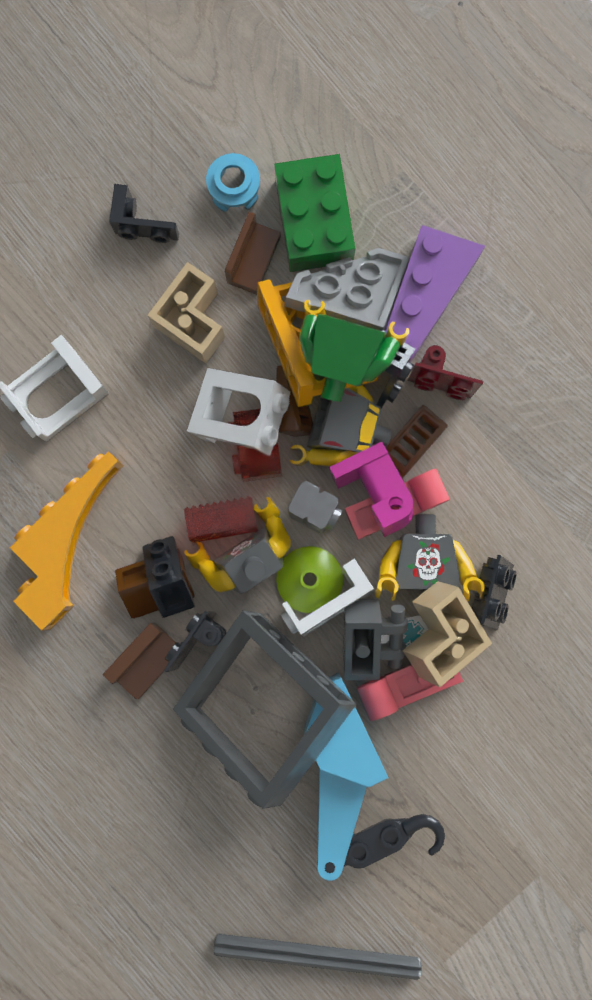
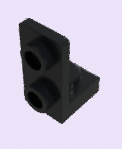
M114 184L109 222L115 234L128 240H135L137 237H147L158 243H169L170 240H179V231L176 223L135 218L137 202L136 198L132 197L128 185Z
M406 343L400 346L391 365L385 370V372L391 374V377L376 404L381 409L387 400L391 403L395 401L403 387L398 381L405 382L414 366L409 360L415 348Z
M170 536L144 545L142 549L149 590L162 618L194 608V599L183 576L175 538Z

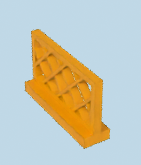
M270 279L260 281L257 286L258 308L298 407L309 405L312 403L313 396L322 394L325 382H316L314 373H311L310 365L305 362L298 339L301 329L292 325L296 317L304 319L305 312L285 307V302L282 301L281 296L288 294L293 282L273 286ZM346 383L345 389L354 387V385Z

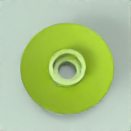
M305 546L293 550L284 558L283 567L277 571V588L282 599L285 602L287 601L291 608L303 613H312L340 595L343 587V572L339 562L331 553L319 547ZM313 573L316 576L317 581L313 586H308L304 583L303 577L305 574Z

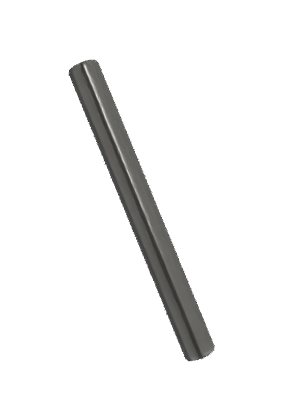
M217 934L214 941V955L219 957L414 980L420 979L422 971L420 958L413 956Z

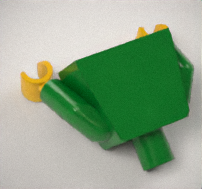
M306 300L304 302L305 317L301 327L299 342L305 362L311 366V373L326 377L321 397L341 402L346 383L361 386L363 382H372L391 365L400 346L407 339L409 328H406L403 335H397L393 332L396 322H391L386 333L327 316L324 301H321V307L318 310H310V300Z

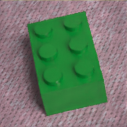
M340 154L274 163L275 182L289 271L295 272L326 267V264L348 257L353 261L356 248Z

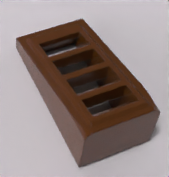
M282 365L277 366L276 382L290 391L289 406L283 414L278 431L293 437L309 436L313 426L309 405L298 407Z
M422 405L385 447L402 479L448 427L441 418L425 405ZM421 418L430 427H432L435 430V432L431 434L417 421ZM411 428L426 440L423 445L408 433ZM402 439L417 451L416 454H411L399 442ZM393 449L409 461L405 466L390 454Z

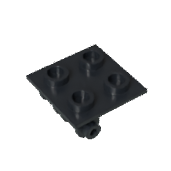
M497 555V559L488 557L487 563H483L479 579L491 582L490 585L484 584L485 588L489 589L488 595L484 594L483 597L486 599V602L474 599L472 610L480 624L496 630L499 629L500 623L504 624L506 621L509 605L505 603L508 590H513L517 572L513 570L514 565L501 555ZM476 592L475 596L480 597L479 593Z
M204 611L202 614L196 613L185 629L189 634L184 642H176L166 655L165 660L169 663L164 669L165 672L179 669L197 641L206 646H217L227 632L223 626L213 620L217 613Z

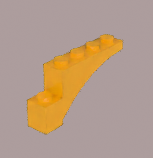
M109 451L105 455H97L88 464L87 468L89 470L80 479L76 477L71 480L63 489L65 494L56 503L51 501L39 512L40 518L32 526L26 525L15 535L14 539L16 542L10 547L38 576L36 579L33 577L28 579L18 589L20 595L13 602L41 631L50 630L74 607L70 602V580L73 558L80 533L95 501L108 482L124 466Z

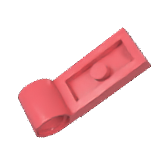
M437 469L427 471L405 482L413 499V516L450 500ZM371 498L344 509L357 540L380 531L372 515L371 506L374 504ZM393 507L391 509L398 510L400 507Z
M410 664L381 676L379 680H371L357 687L369 720L375 721L395 713L403 706L463 682L460 672H458L443 686L438 687L420 678Z

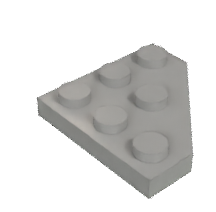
M377 248L367 251L366 257L353 261L350 257L326 264V269L312 274L309 270L297 273L286 296L285 307L305 312L304 302L310 300V310L314 311L318 310L321 307V301H324L327 316L376 330H384L410 257Z

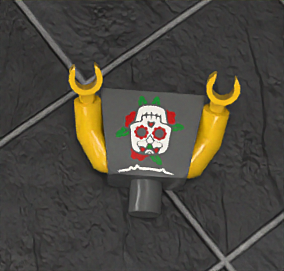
M266 497L268 505L261 510L257 504L254 505V510L266 523V526L214 560H210L201 542H196L199 548L196 553L189 554L187 550L184 551L192 567L199 569V572L215 591L226 592L234 590L243 594L283 567L284 555L291 547V539L279 518L280 510L270 497Z
M434 514L415 515L416 534L401 535L400 540L391 543L380 561L379 582L375 592L376 598H380L381 590H388L392 594L391 601H394L398 589L427 590L437 581L459 587V589H461L462 584L463 595L467 601L470 599V590L477 591L480 599L484 597V583L477 578L472 561L461 544L453 540L451 534H436V515Z

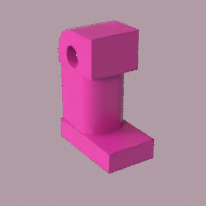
M383 442L330 467L332 479L338 489L361 479L374 504L371 506L372 515L384 537L404 528L410 523L413 518V499ZM393 507H400V509H398V510H393V509H391V508H393Z

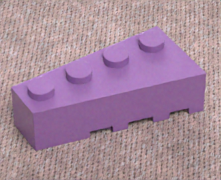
M424 225L421 226L385 330L387 332L391 322H396L393 332L397 335H403L406 328H409V334L405 343L415 348L409 362H412L478 261L485 248L484 245Z

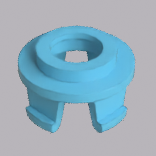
M230 153L220 156L210 165L206 175V184L209 194L213 198V203L224 212H227L229 207L244 206L246 209H250L256 203L259 196L257 193L260 187V174L257 166L251 159L241 154ZM231 167L239 168L245 175L244 182L236 188H228L221 182V177L226 172V169Z

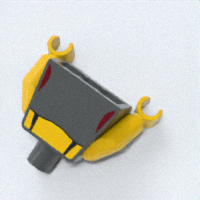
M325 377L323 380H321V381L316 380V382H317V383L325 382L326 377ZM363 384L346 388L341 402L328 400L323 397L320 398L307 447L312 449L307 451L301 445H293L290 449L302 450L303 457L299 461L289 460L292 464L302 466L309 461L311 465L333 466L372 447V444L376 445L383 442L384 446H387L391 438V430L378 425L382 412L381 408L373 403L372 396Z

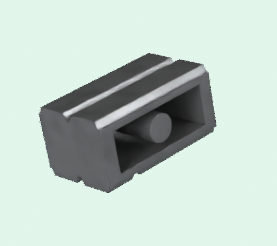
M304 481L303 483L301 482L288 506L289 518L300 524L307 523L308 528L319 534L324 532L325 528L332 531L343 511L337 508L338 498L326 491L320 493V488Z

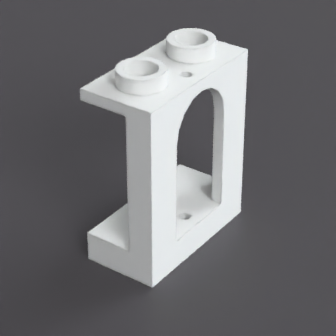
M62 335L51 342L55 350L7 386L0 381V389L4 392L0 398L12 412L18 410L24 418L20 424L32 438L38 436L46 442L109 394ZM69 365L87 389L53 415L47 418L34 417L28 409L27 401L30 394L65 366Z
M207 368L187 432L204 441L215 443L216 440L253 448L270 456L273 446L279 437L278 430L283 414L289 406L290 391L274 380ZM232 391L257 396L260 400V414L252 424L238 426L222 422Z
M355 558L343 565V575L352 588L300 621L287 601L282 604L286 612L281 614L291 633L295 634L299 631L305 637L343 613L344 608L358 599H365L372 594L374 588Z

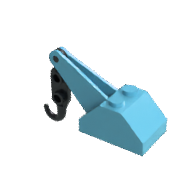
M339 672L328 677L351 699ZM313 700L304 726L305 734L323 711V708L315 700ZM354 707L315 760L319 766L317 869L319 875L328 881L337 879L345 866L357 869L365 868L401 850L412 835L422 828H429L435 834V843L428 850L430 856L440 851L445 840L444 828L439 820L426 814L415 815L410 818L384 819L353 834L366 788L389 778Z

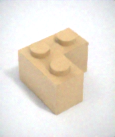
M187 262L147 316L154 328L205 364L225 339L222 326L203 314L218 294L215 281Z
M437 581L412 601L428 630L406 647L403 652L420 678L441 687L492 644L459 587Z

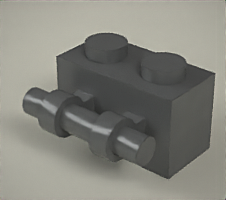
M358 599L344 608V680H379L380 660H388V666L392 669L401 668L402 659L406 656L403 652L406 648V644L403 642V635L407 632L408 626L404 606L393 605L391 607V615L388 618H381L379 599ZM381 635H390L389 641L381 643Z

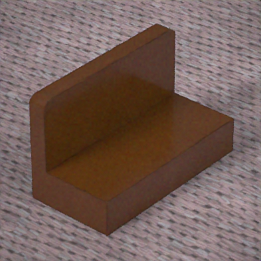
M250 211L247 214L224 272L227 284L257 295L258 282L264 280L280 241L281 232L258 224L256 222V214Z
M177 548L183 576L194 598V590L186 574L183 556L179 548ZM144 560L115 570L118 593L131 618L135 619L159 610L149 590Z
M155 622L150 623L102 675L111 684L118 682L135 699H139L164 672L169 663L165 660V657L176 642Z

